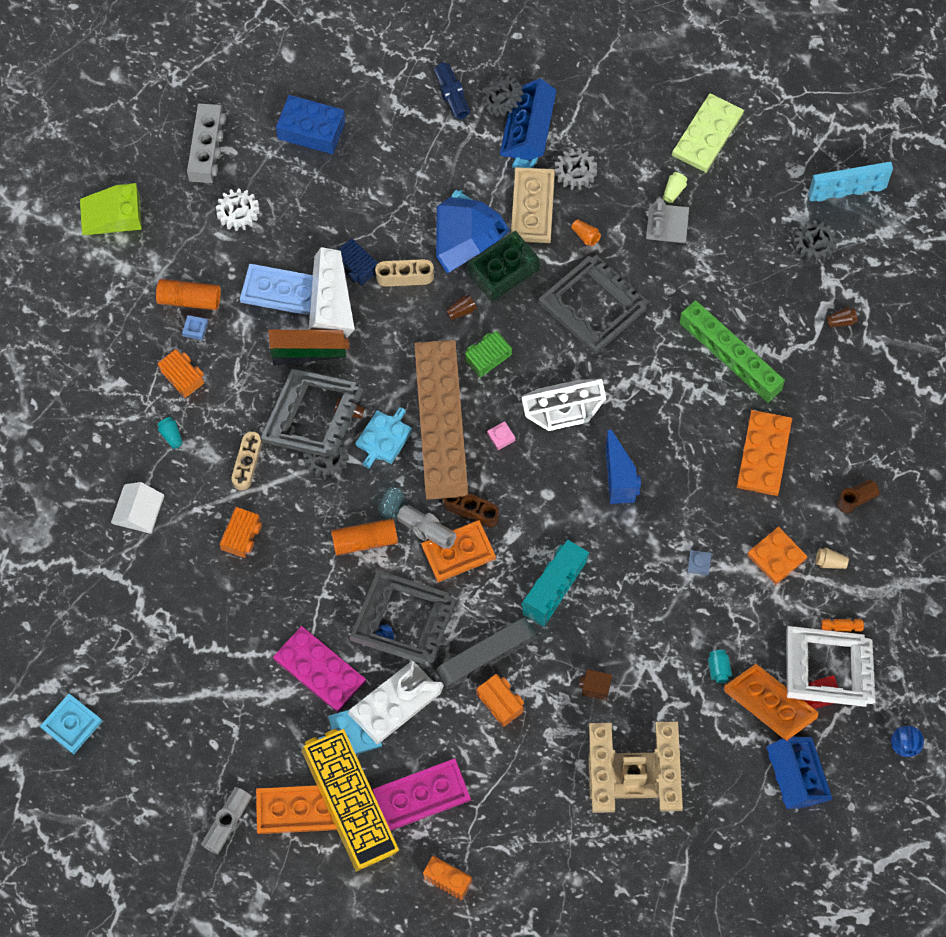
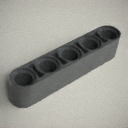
M522 618L441 664L436 671L446 688H453L528 645L537 638V635L527 619Z

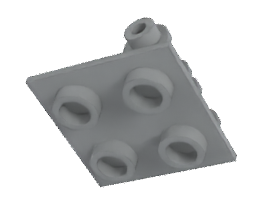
M656 199L654 204L650 203L646 239L686 243L689 207L666 205L663 199Z

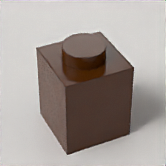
M587 669L586 675H581L579 688H582V696L607 701L612 674Z

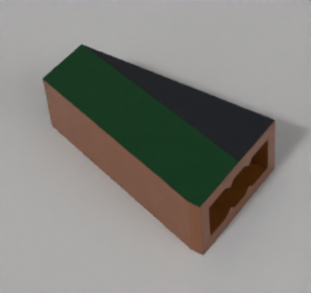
M268 330L274 366L346 357V350L350 349L348 337H344L343 330Z

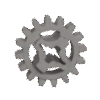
M572 148L569 154L564 151L563 157L558 156V162H555V176H558V182L564 181L563 187L570 185L571 190L574 189V186H577L579 190H581V185L588 187L589 182L593 183L594 176H597V163L594 162V156L588 157L589 152L586 151L583 154L580 148L578 152H574Z

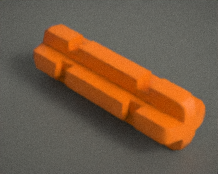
M823 619L821 621V629L827 631L834 630L836 632L863 631L864 622L862 619H854L853 621L851 619H833V621Z

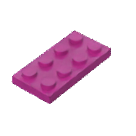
M302 626L273 657L279 665L337 713L366 682L362 675Z
M456 759L373 789L374 796L390 831L471 801Z

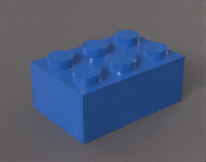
M289 95L276 126L278 140L334 154L346 123L345 112L343 109Z

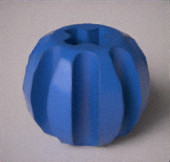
M902 726L893 732L891 745L897 755L912 757L919 754L923 749L924 737L918 728Z

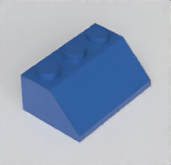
M791 737L787 741L781 739L766 746L769 760L776 774V781L782 793V800L787 809H800L833 799L812 737Z

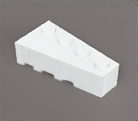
M321 247L314 256L309 330H343L344 337H349L355 329L341 251Z

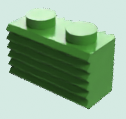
M498 331L492 334L488 333L477 345L473 344L467 348L465 361L476 375L481 378L512 355V347Z

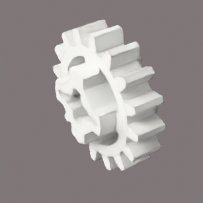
M238 188L237 193H234L231 189L230 195L223 193L224 199H218L219 205L216 206L217 217L222 225L227 223V229H231L234 226L235 231H238L239 227L242 226L243 230H246L245 225L253 226L252 220H258L257 214H260L258 200H255L254 194L249 196L248 190L241 193V190Z

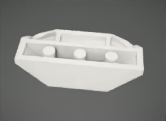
M585 379L539 388L521 396L525 417L547 431L589 422L601 404L606 400L602 379Z

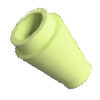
M678 172L670 175L663 199L673 203L687 186L686 182L688 179Z

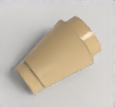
M826 547L824 549L819 548L815 563L820 565V568L846 569L849 557Z

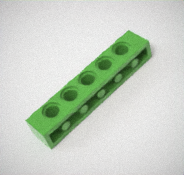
M696 300L681 313L679 324L767 403L782 391L785 380Z

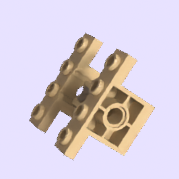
M678 722L655 723L656 749L654 753H615L612 747V723H589L590 749L588 761L592 813L615 812V799L659 798L660 811L683 810ZM635 770L639 775H628V772Z

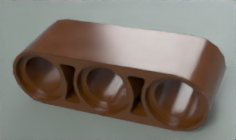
M468 493L465 497H455L456 500L454 502H449L446 500L447 498L442 497L443 507L447 511L473 522L480 520L482 526L491 528L496 526L499 521L498 507L475 495ZM467 505H474L476 508L468 510L465 507ZM487 513H493L495 516L493 518H487L484 515Z

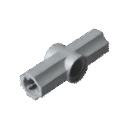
M404 505L400 508L397 515L398 521L411 528L418 538L423 541L429 539L444 549H450L454 545V541L457 538L456 533L440 524L433 514L427 513L425 515L410 505Z
M234 788L223 808L216 814V820L201 843L202 847L214 854H219L231 832L236 829L238 820L252 798L250 794L240 788ZM224 817H232V821L230 824H221V821Z

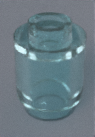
M389 487L385 491L377 508L381 517L385 519L397 517L404 502V493L400 489Z

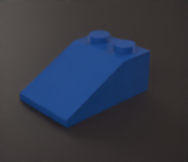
M607 430L605 448L610 504L635 503L636 495H640L641 477L636 474L635 465L613 431Z

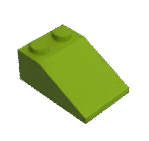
M136 183L115 185L80 199L82 236L142 229L140 194Z

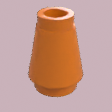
M579 219L575 220L571 228L585 245L594 246L600 240L601 234L597 228Z

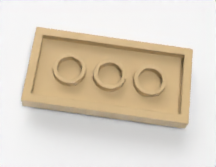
M515 167L511 241L551 243L555 169Z

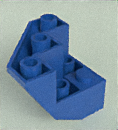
M449 197L437 206L436 257L446 273H449L499 241L510 230L501 215L483 202Z

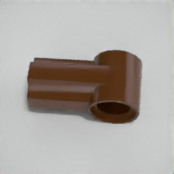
M869 479L853 488L844 489L837 501L838 509L843 513H851L856 507L878 497L880 492L876 482ZM844 498L850 499L852 503L846 502Z

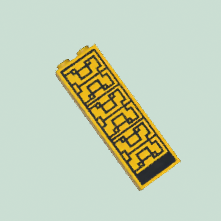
M333 729L325 733L326 737L318 740L315 737L306 741L305 746L302 748V753L353 867L357 872L396 854L399 849L345 730L338 731Z

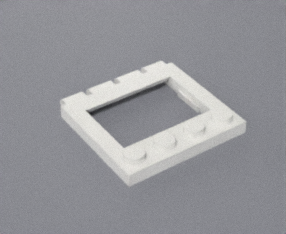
M787 626V698L865 707L867 703H875L873 642L871 639L865 638V635ZM808 642L850 647L852 691L843 690V688L809 686Z

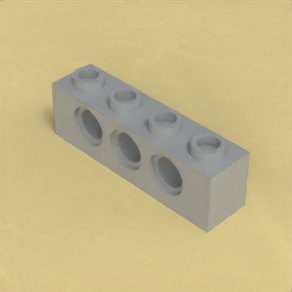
M198 103L187 168L190 182L213 183L214 176H217L218 164H216V160L220 159L221 154L219 142L223 141V130L221 128L226 123V113H223L221 105Z

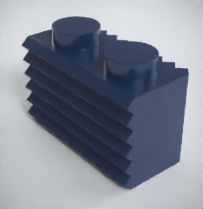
M350 238L337 249L341 251L344 270L353 283L357 281L363 286L364 283L375 276V268L378 263L353 238Z

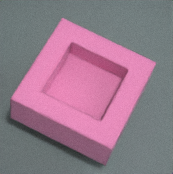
M506 422L487 431L488 437L497 450L515 441V436Z

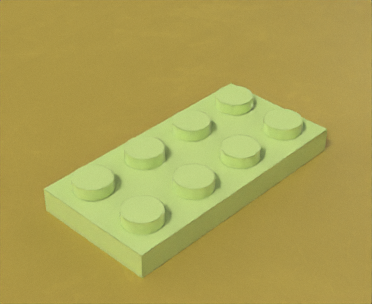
M710 93L676 145L672 156L707 173L741 119L744 110Z

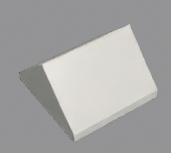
M142 482L125 484L111 523L152 534L164 494Z

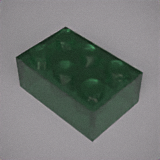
M516 230L467 262V274L491 302L540 270V258Z

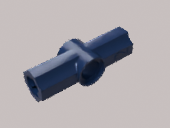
M440 63L434 68V73L439 82L443 100L448 103L455 119H464L470 114V109L464 98L462 85L459 80H456L450 64Z

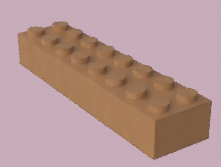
M455 340L414 343L426 500L440 499L442 497H465L468 495L456 342Z

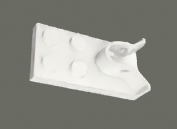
M410 660L406 666L352 707L348 714L378 745L439 696L444 684L442 682H433L414 661Z

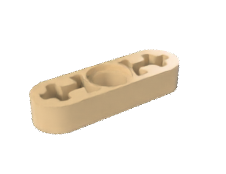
M256 432L246 433L241 442L232 474L233 486L238 490L248 489L253 479L262 447L261 437ZM255 439L256 443H253L251 452L249 451V442ZM249 456L253 459L252 463L247 466L243 465L241 460ZM243 470L245 471L244 477L246 481H242V483L239 484L237 479L241 478Z

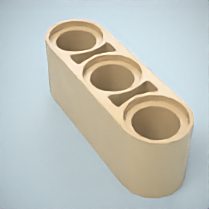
M425 259L383 261L378 263L375 268L377 283L385 287L426 285L434 279L433 264ZM424 270L429 271L426 274L421 273ZM404 271L409 272V273L406 274V275L401 274V272H404ZM383 272L389 273L388 275H385V276L381 275V273H383Z

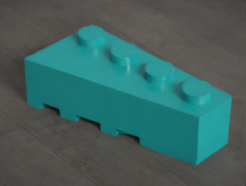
M569 540L564 545L560 544L555 552V558L552 562H548L544 573L536 580L533 588L521 604L523 607L522 615L542 627H545L589 559L588 551Z

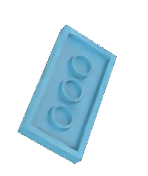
M886 162L813 175L808 193L809 200L820 202L827 198H842L850 194L860 195L873 190L881 191L887 188L893 170L892 163Z

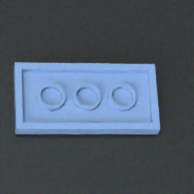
M249 264L240 302L310 315L313 275Z

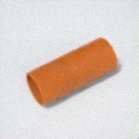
M161 278L158 280L156 288L157 304L217 310L219 307L221 295L219 285Z
M393 518L331 530L336 556L372 549V546L377 548V545L379 548L381 546L398 544Z

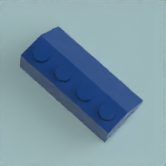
M542 78L523 85L521 90L524 94L520 96L522 101L516 103L518 107H513L512 113L508 111L500 150L501 156L532 160L544 155L556 89Z

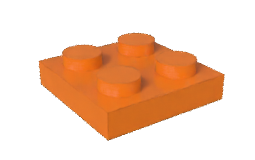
M777 527L747 553V556L775 585L807 560L808 557L780 527Z

